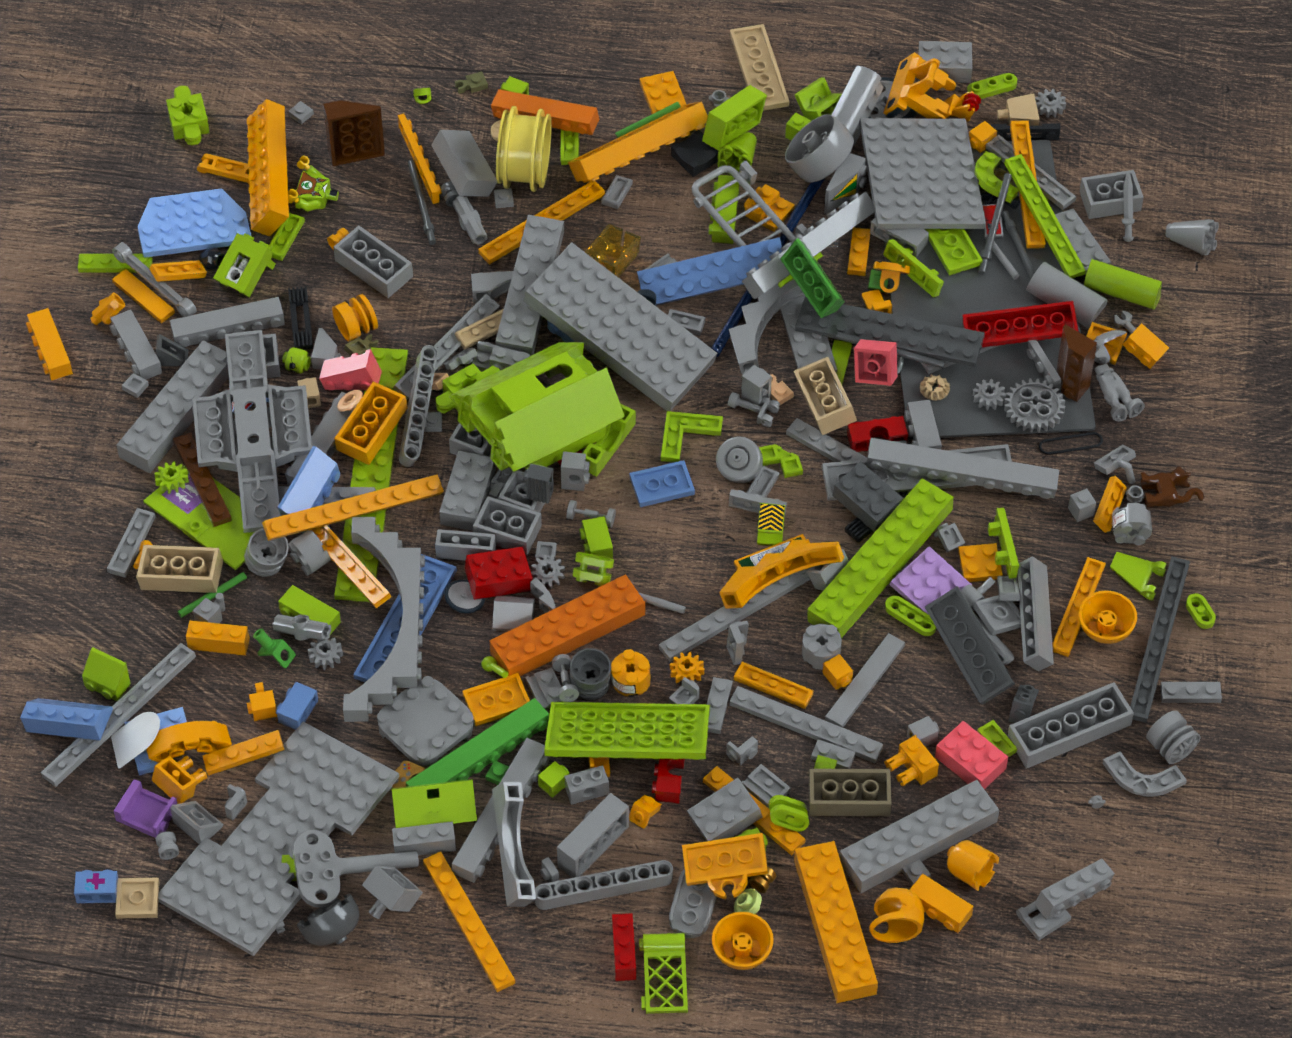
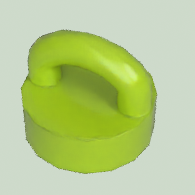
M430 87L413 90L414 99L418 104H426L431 100ZM427 95V98L420 100L419 96Z

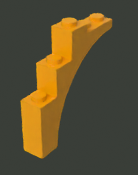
M809 539L792 540L782 553H766L756 566L739 567L719 592L725 609L742 608L752 597L770 584L804 569L842 562L844 555L839 542L810 543Z

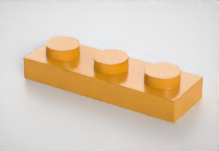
M853 227L847 271L849 275H866L870 229Z
M200 260L151 264L149 269L157 282L205 278L207 274Z
M1116 476L1109 478L1093 520L1104 533L1111 531L1113 526L1112 513L1116 507H1120L1127 489Z

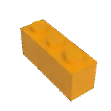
M189 620L186 633L187 646L191 650L246 655L249 644L248 626Z
M923 873L910 888V891L920 898L924 912L930 918L937 919L943 923L949 930L959 933L972 917L973 905Z

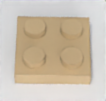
M118 878L116 919L158 918L159 878Z

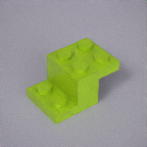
M821 77L794 96L804 117L812 121L823 115H832L842 94L831 93L825 78Z

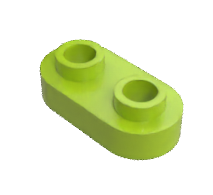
M1197 593L1189 595L1186 601V608L1195 623L1203 629L1213 627L1216 615L1204 596Z

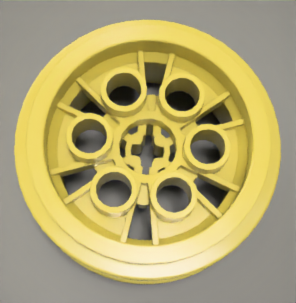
M516 106L511 107L510 113L508 110L503 111L497 143L496 180L498 184H501L503 181L505 189H509L512 181L530 183L532 192L537 190L538 184L539 188H543L545 185L550 158L552 122L551 115L546 114L545 116L543 109H539L536 116L518 115Z

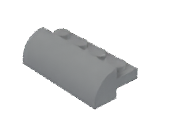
M856 66L832 113L833 116L846 126L854 137L853 146L861 134L860 119L869 118L884 88L880 83L881 76L863 66Z

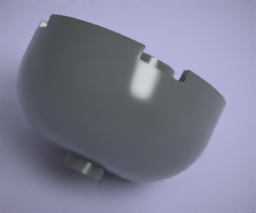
M346 894L344 896L345 899L342 901L337 898L331 905L315 910L307 917L308 921L301 920L297 923V927L306 941L315 946H327L332 943L338 945L347 940L346 936L355 929L360 916L359 908L351 894Z

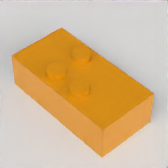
M373 381L335 436L336 450L370 465L407 410L406 396Z

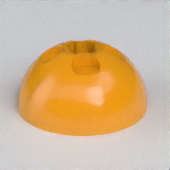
M1098 591L1087 596L1081 603L1079 621L1083 631L1092 640L1102 644H1114L1126 639L1132 633L1137 622V611L1133 603L1124 595L1114 591Z
M735 912L723 917L716 924L712 933V946L716 956L723 964L736 970H749L761 965L770 955L774 942L773 933L768 923L760 916L749 912Z

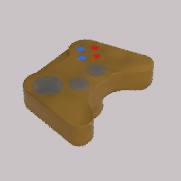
M403 761L395 770L399 773V778L392 788L406 787V782L424 771L425 768L410 761Z

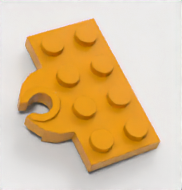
M763 833L682 845L687 886L708 883L710 891L719 898L726 899L727 895L723 888L728 884L734 886L732 894L735 898L744 892L748 884V877L768 874Z

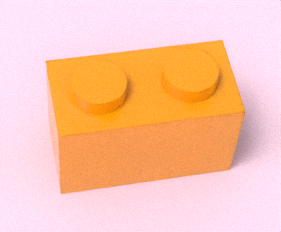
M1142 323L1122 344L1128 352L1136 356L1149 369L1169 349L1163 341Z

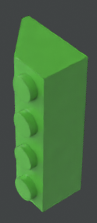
M799 238L796 239L780 260L820 318H823L838 311L845 301L805 243Z

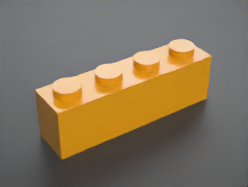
M46 308L27 314L28 322H26L28 333L33 334L31 339L34 347L38 346L39 350L36 351L39 360L44 361L42 367L45 375L49 374L52 381L73 374L70 360L49 309Z

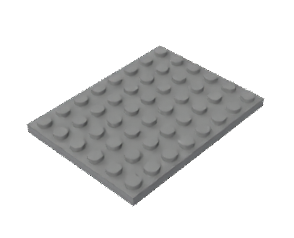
M860 119V129L877 229H985L986 221L978 180L974 173L975 164L966 119Z

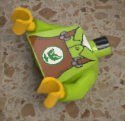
M303 155L297 162V167L299 169L305 168L306 170L302 172L297 189H290L288 191V203L295 202V208L303 209L307 212L324 209L327 200H338L339 191L331 189L330 180L312 165L309 166V158Z

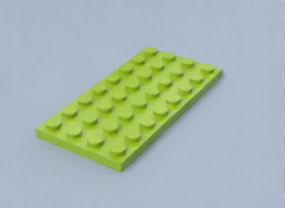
M551 702L544 754L545 756L574 758L706 759L710 705Z

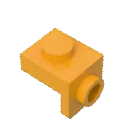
M642 796L633 803L629 814V821L643 829L646 828L649 819L659 812L662 804L650 796Z

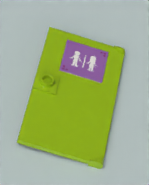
M189 475V482L185 483V489L179 487L178 493L172 490L168 494L167 489L161 491L159 487L143 500L144 504L179 528L195 542H198L203 547L219 548L223 561L236 570L245 563V551L249 539L254 532L244 533L240 497L214 478L213 480L232 521L213 527Z

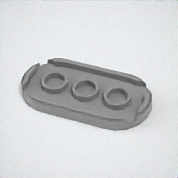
M685 869L679 876L669 913V924L675 933H684L685 938H696L704 934L708 929L717 896L710 891L708 883L687 886Z

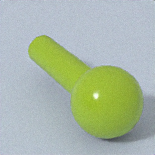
M487 656L482 660L481 665L485 671H493L502 678L508 676V671L497 665L494 657Z

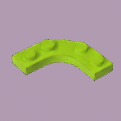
M985 151L977 160L974 173L979 180L978 184L984 190L999 197L1003 181L995 176L994 170L1000 165L1002 158L994 153ZM1009 184L1005 201L1011 203L1018 195L1019 189Z

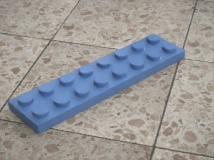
M779 237L637 271L641 290H652L656 294L655 306L744 285L742 280L747 277L746 273L754 267L756 270L759 269L757 265L765 259L770 261L769 256L776 251L781 253L782 245Z
M426 555L425 567H421V571L425 573V582L421 583V587H424V599H420V603L424 605V614L420 615V619H423V631L443 597L446 587L450 584L457 571L456 566ZM400 594L397 596L354 673V679L366 682L377 672L391 653L397 641L402 622L403 605Z

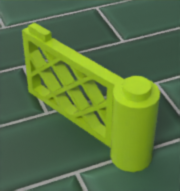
M643 934V938H639V951L644 953L645 996H641L642 1010H646V1014L688 1012L685 934ZM672 958H681V965L676 970L668 964ZM648 959H658L662 964L654 970L648 965ZM664 966L673 972L666 980L658 974ZM675 975L682 980V984L677 989L669 983ZM654 976L663 982L656 990L649 985V981ZM665 985L673 991L667 1000L659 993ZM677 995L683 1000V1006L674 1007L670 1001ZM655 996L664 1002L660 1007H650V1001Z

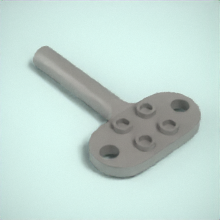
M309 830L301 833L293 845V859L298 890L301 898L313 907L323 908L336 901L340 892L339 877L343 874L372 872L375 866L404 869L415 868L419 865L417 851L339 858L335 853L332 840L327 834L318 830ZM313 837L317 840V843L314 845L309 844L306 839ZM317 893H323L326 895L327 898L325 900H319L316 898L315 895Z

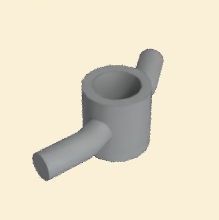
M991 577L977 589L969 584L961 590L973 611H975L973 608L974 602L985 599L982 594L995 583Z

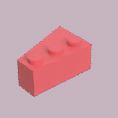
M369 349L364 354L358 355V353H353L348 358L341 356L325 360L319 379L325 390H367L373 381L379 384L382 371L371 349Z

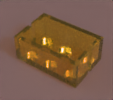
M608 224L585 253L619 278L639 254L641 237L626 231L624 244L621 246L623 229Z

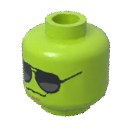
M292 347L288 352H284L282 362L285 363L286 370L302 374L309 369L311 357L307 351Z

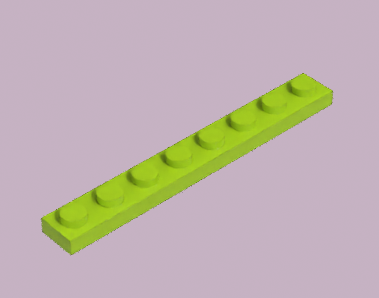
M1022 154L1005 159V166L1012 175L1017 188L1064 273L1071 278L1084 275L1086 272L1084 266Z

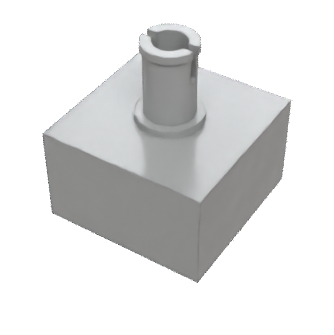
M375 866L362 884L364 888L377 898V901L369 910V913L377 919H380L386 908L391 911L409 912L423 893L395 867Z

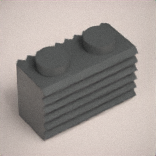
M530 464L529 469H525L523 480L525 481L524 491L527 492V499L548 504L554 490L553 468Z

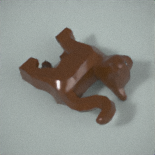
M1179 466L1172 472H1160L1150 476L1145 472L1141 473V488L1145 491L1156 489V494L1144 493V502L1147 507H1170L1175 504H1183L1188 502L1192 495L1198 496V499L1202 501L1204 493L1198 488H1192L1186 491L1184 496L1178 495L1175 486L1190 487L1188 478L1191 476V473L1186 472Z

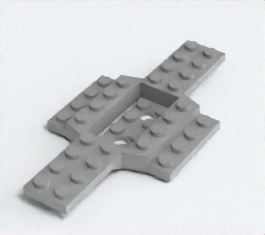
M262 330L225 334L230 389L213 396L192 398L198 466L218 465L219 469L238 472L244 533L255 532L263 528L262 522L264 520L280 516L277 508L280 500L276 467L295 460L294 456L308 455L312 449L306 385L294 387L268 385ZM268 397H269V406H270V416H271V426H272V435H273L274 451L271 449V444H270V434H269V424H268V414H267V404H266V398H268ZM232 402H234L238 454H236ZM248 403H253L256 405V408L248 411L245 409V406ZM253 435L259 437L256 443H250L248 439Z

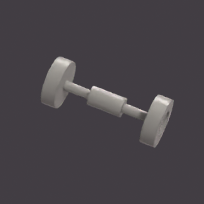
M570 500L566 515L567 519L573 520L575 513H581L585 517L590 518L605 516L607 527H613L616 509L609 508L607 515L599 514V511L576 509L577 501Z
M566 654L555 656L552 659V667L555 671L561 672L560 675L564 686L558 692L560 700L572 702L578 698L579 691L575 685L570 684L567 670L570 669L571 658Z

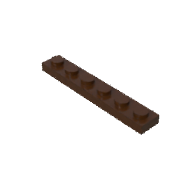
M191 432L173 438L175 448L185 468L188 470V475L213 527L232 521L231 515L208 467L198 466L197 446Z

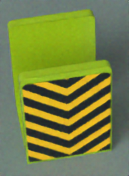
M760 503L758 545L773 546L782 542L785 505Z

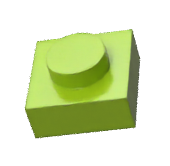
M817 755L814 769H836L838 760Z

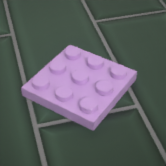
M930 546L890 582V586L902 597L927 614L925 606L956 586L962 590L965 586L971 584Z

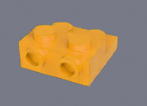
M766 184L762 188L757 187L755 190L782 222L795 209V204L780 197L779 191ZM748 198L744 203L745 211L757 203L753 199ZM760 207L745 215L757 223L768 217ZM772 220L762 224V226L773 232L778 229Z

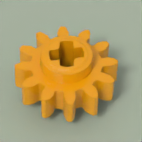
M691 652L688 653V656L680 653V659L673 657V663H670L671 677H676V683L682 681L684 677L693 681L695 679L701 681V675H704L705 668H703L704 661H699V655L693 658Z

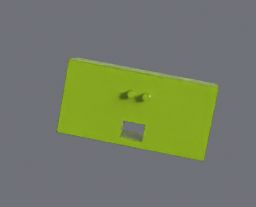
M472 779L391 788L396 828L453 822L455 824L477 821ZM439 789V797L427 798V790Z

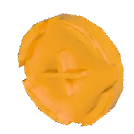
M874 262L873 269L882 271L880 287L886 293H893L898 289L901 274H910V266L905 265L904 268L897 263ZM887 279L894 281L893 288H885L884 283Z

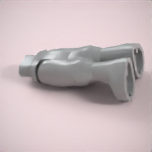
M1103 364L1094 369L1097 374L1096 379L1104 394V399L1111 405L1110 413L1113 420L1124 421L1127 418V414L1130 418H1133L1144 410L1145 404L1139 398L1131 399L1129 390L1113 368H1110L1108 364Z

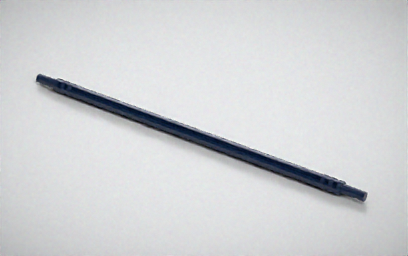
M824 179L811 182L785 224L791 232L794 231ZM781 232L778 238L780 237L783 247L788 238ZM747 289L711 349L717 352L716 357L720 355L730 338L729 329L737 326L743 316L741 307L749 304L753 299Z

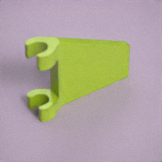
M1116 552L1110 569L1146 599L1153 600L1156 595L1154 592L1156 587L1147 585L1152 572L1163 577L1166 572V563L1162 561L1151 562Z

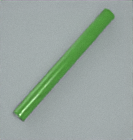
M676 102L616 132L615 135L617 138L681 106L679 102Z
M242 572L220 585L217 593H224L247 579L246 574ZM207 593L178 611L179 616L182 618L191 613L205 598L212 600L216 597L217 593Z

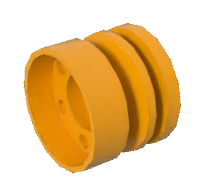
M363 294L357 295L356 299L354 297L349 299V305L344 301L332 307L335 323L342 336L348 342L360 337L361 330L366 334L370 330L378 329V321L374 309Z

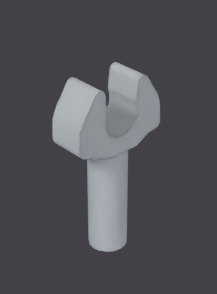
M1122 311L1121 316L1124 320L1114 315V325L1116 328L1125 327L1130 334L1136 330L1131 324L1132 315L1129 312Z

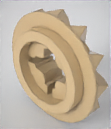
M931 374L930 377H924V380L920 383L921 394L929 400L944 399L950 391V383L947 382L946 378H941L940 374L938 376ZM934 384H937L938 387H936V389L932 391V386H934Z

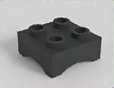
M700 130L695 131L686 140L671 146V156L692 177L718 162L719 151L702 141L704 134Z

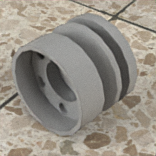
M264 528L255 531L249 539L244 555L245 564L248 569L255 575L262 577L278 573L283 567L288 554V540L284 536L268 541Z
M1178 711L1168 712L1158 719L1149 729L1146 736L1155 749H1160V754L1165 757L1169 764L1177 763L1188 756L1196 748L1201 738L1191 725H1187V721Z

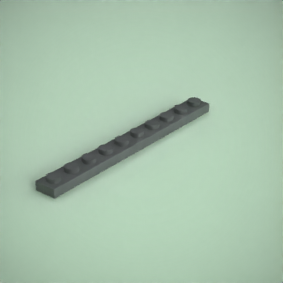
M1171 556L1130 706L1134 712L1133 720L1147 723L1190 565L1189 560Z

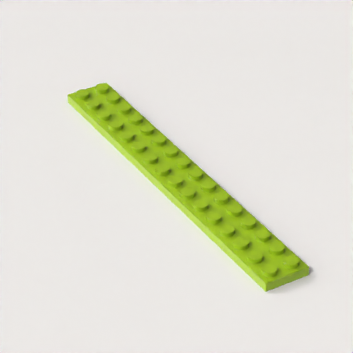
M371 347V351L382 371L379 384L394 390V385L406 374L408 350ZM399 422L370 465L354 459L350 487H375L376 491L390 487ZM386 509L359 516L375 517L376 525H380V532L384 531ZM352 518L345 520L342 542L377 579L379 560L360 545L353 544L351 534ZM338 568L334 594L335 600L370 602Z

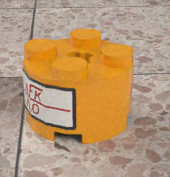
M631 649L625 650L615 657L611 663V680L614 689L624 696L635 694L639 696L647 691L651 679L648 659L643 654L634 652Z

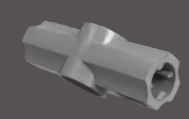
M456 197L453 201V207L458 214L462 229L467 231L473 244H483L487 240V234L481 224L478 211L473 209L467 197Z
M278 614L274 617L273 630L294 635L297 640L313 638L326 641L330 638L331 625L309 620L307 615L291 617Z

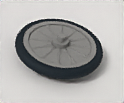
M456 580L445 589V600L455 611L474 613L484 605L485 598L473 599L468 580Z

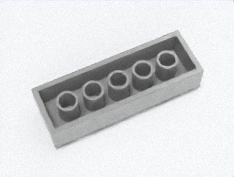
M1115 682L1009 725L1007 737L1016 746V753L1027 769L1131 726L1134 712Z

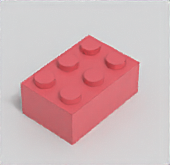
M964 721L936 745L935 758L967 784L978 780L985 789L1007 768L1008 756Z

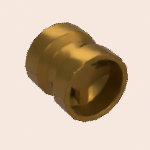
M768 867V874L752 876L749 884L757 892L766 893L769 889V884L774 882L777 875L774 870Z

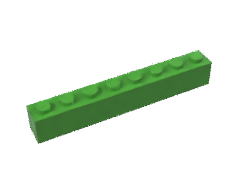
M535 698L408 780L406 787L467 780L473 774L481 772L488 764L497 761L503 754L513 751L526 738L530 739L538 731L545 730L548 727L549 713ZM439 789L427 790V798L439 797Z

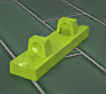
M894 239L889 240L883 255L892 263L900 264L904 268L905 265L910 266V274L906 275L933 298L939 296L944 281L938 277L939 272L935 269H928L912 255L914 251L910 248L902 247Z
M997 508L994 522L989 523L987 529L989 536H998L1002 550L996 552L995 563L996 565L1006 566L1009 579L1017 578L1019 563L1004 508Z

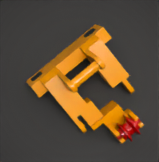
M914 52L900 61L883 113L889 118H893L895 115L897 116V114L906 110L908 106L927 119H946L951 115L966 119L968 122L973 113L978 111L981 98L979 95L974 94L973 91L967 92L960 97L953 94L944 101L939 98L933 99L925 94L929 88L936 91L941 88L953 91L956 88V83L948 78L949 75L938 69L940 65L938 59L932 58L929 61H925ZM915 77L920 81L914 83Z

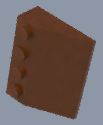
M343 100L323 104L327 146L332 166L385 156L380 106Z

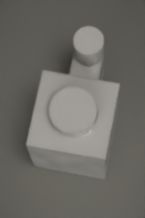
M217 593L214 602L205 598L193 610L194 620L220 623L222 621L221 612L225 611L223 594Z

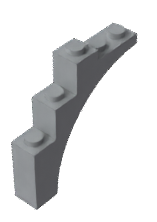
M795 280L788 282L782 288L776 284L757 297L759 302L749 303L741 307L746 324L729 329L741 374L753 365L759 367L757 353L760 337L773 315L784 305L804 294Z

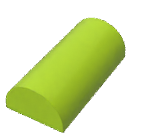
M1091 259L1084 286L1155 310L1161 297L1162 281Z

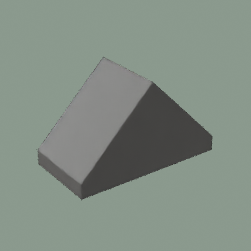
M161 334L157 335L156 354L161 366H182L188 359V349Z

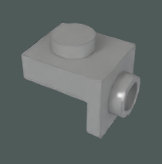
M684 677L682 679V686L669 697V703L694 704L699 699V686L693 680Z
M752 736L739 748L729 741L726 748L727 756L730 760L742 765L746 760L752 759L757 754L758 741Z

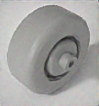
M737 436L726 440L719 447L716 454V465L719 472L727 480L734 483H746L753 480L761 471L763 456L759 447L752 440Z

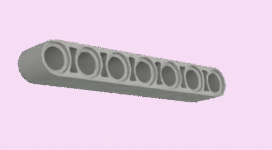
M432 345L424 346L416 359L399 454V461L405 467L413 466L421 452L438 356L437 349Z
M661 860L540 884L535 888V905L541 910H547L667 886L673 880V866L669 861ZM543 895L548 896L547 898H540Z

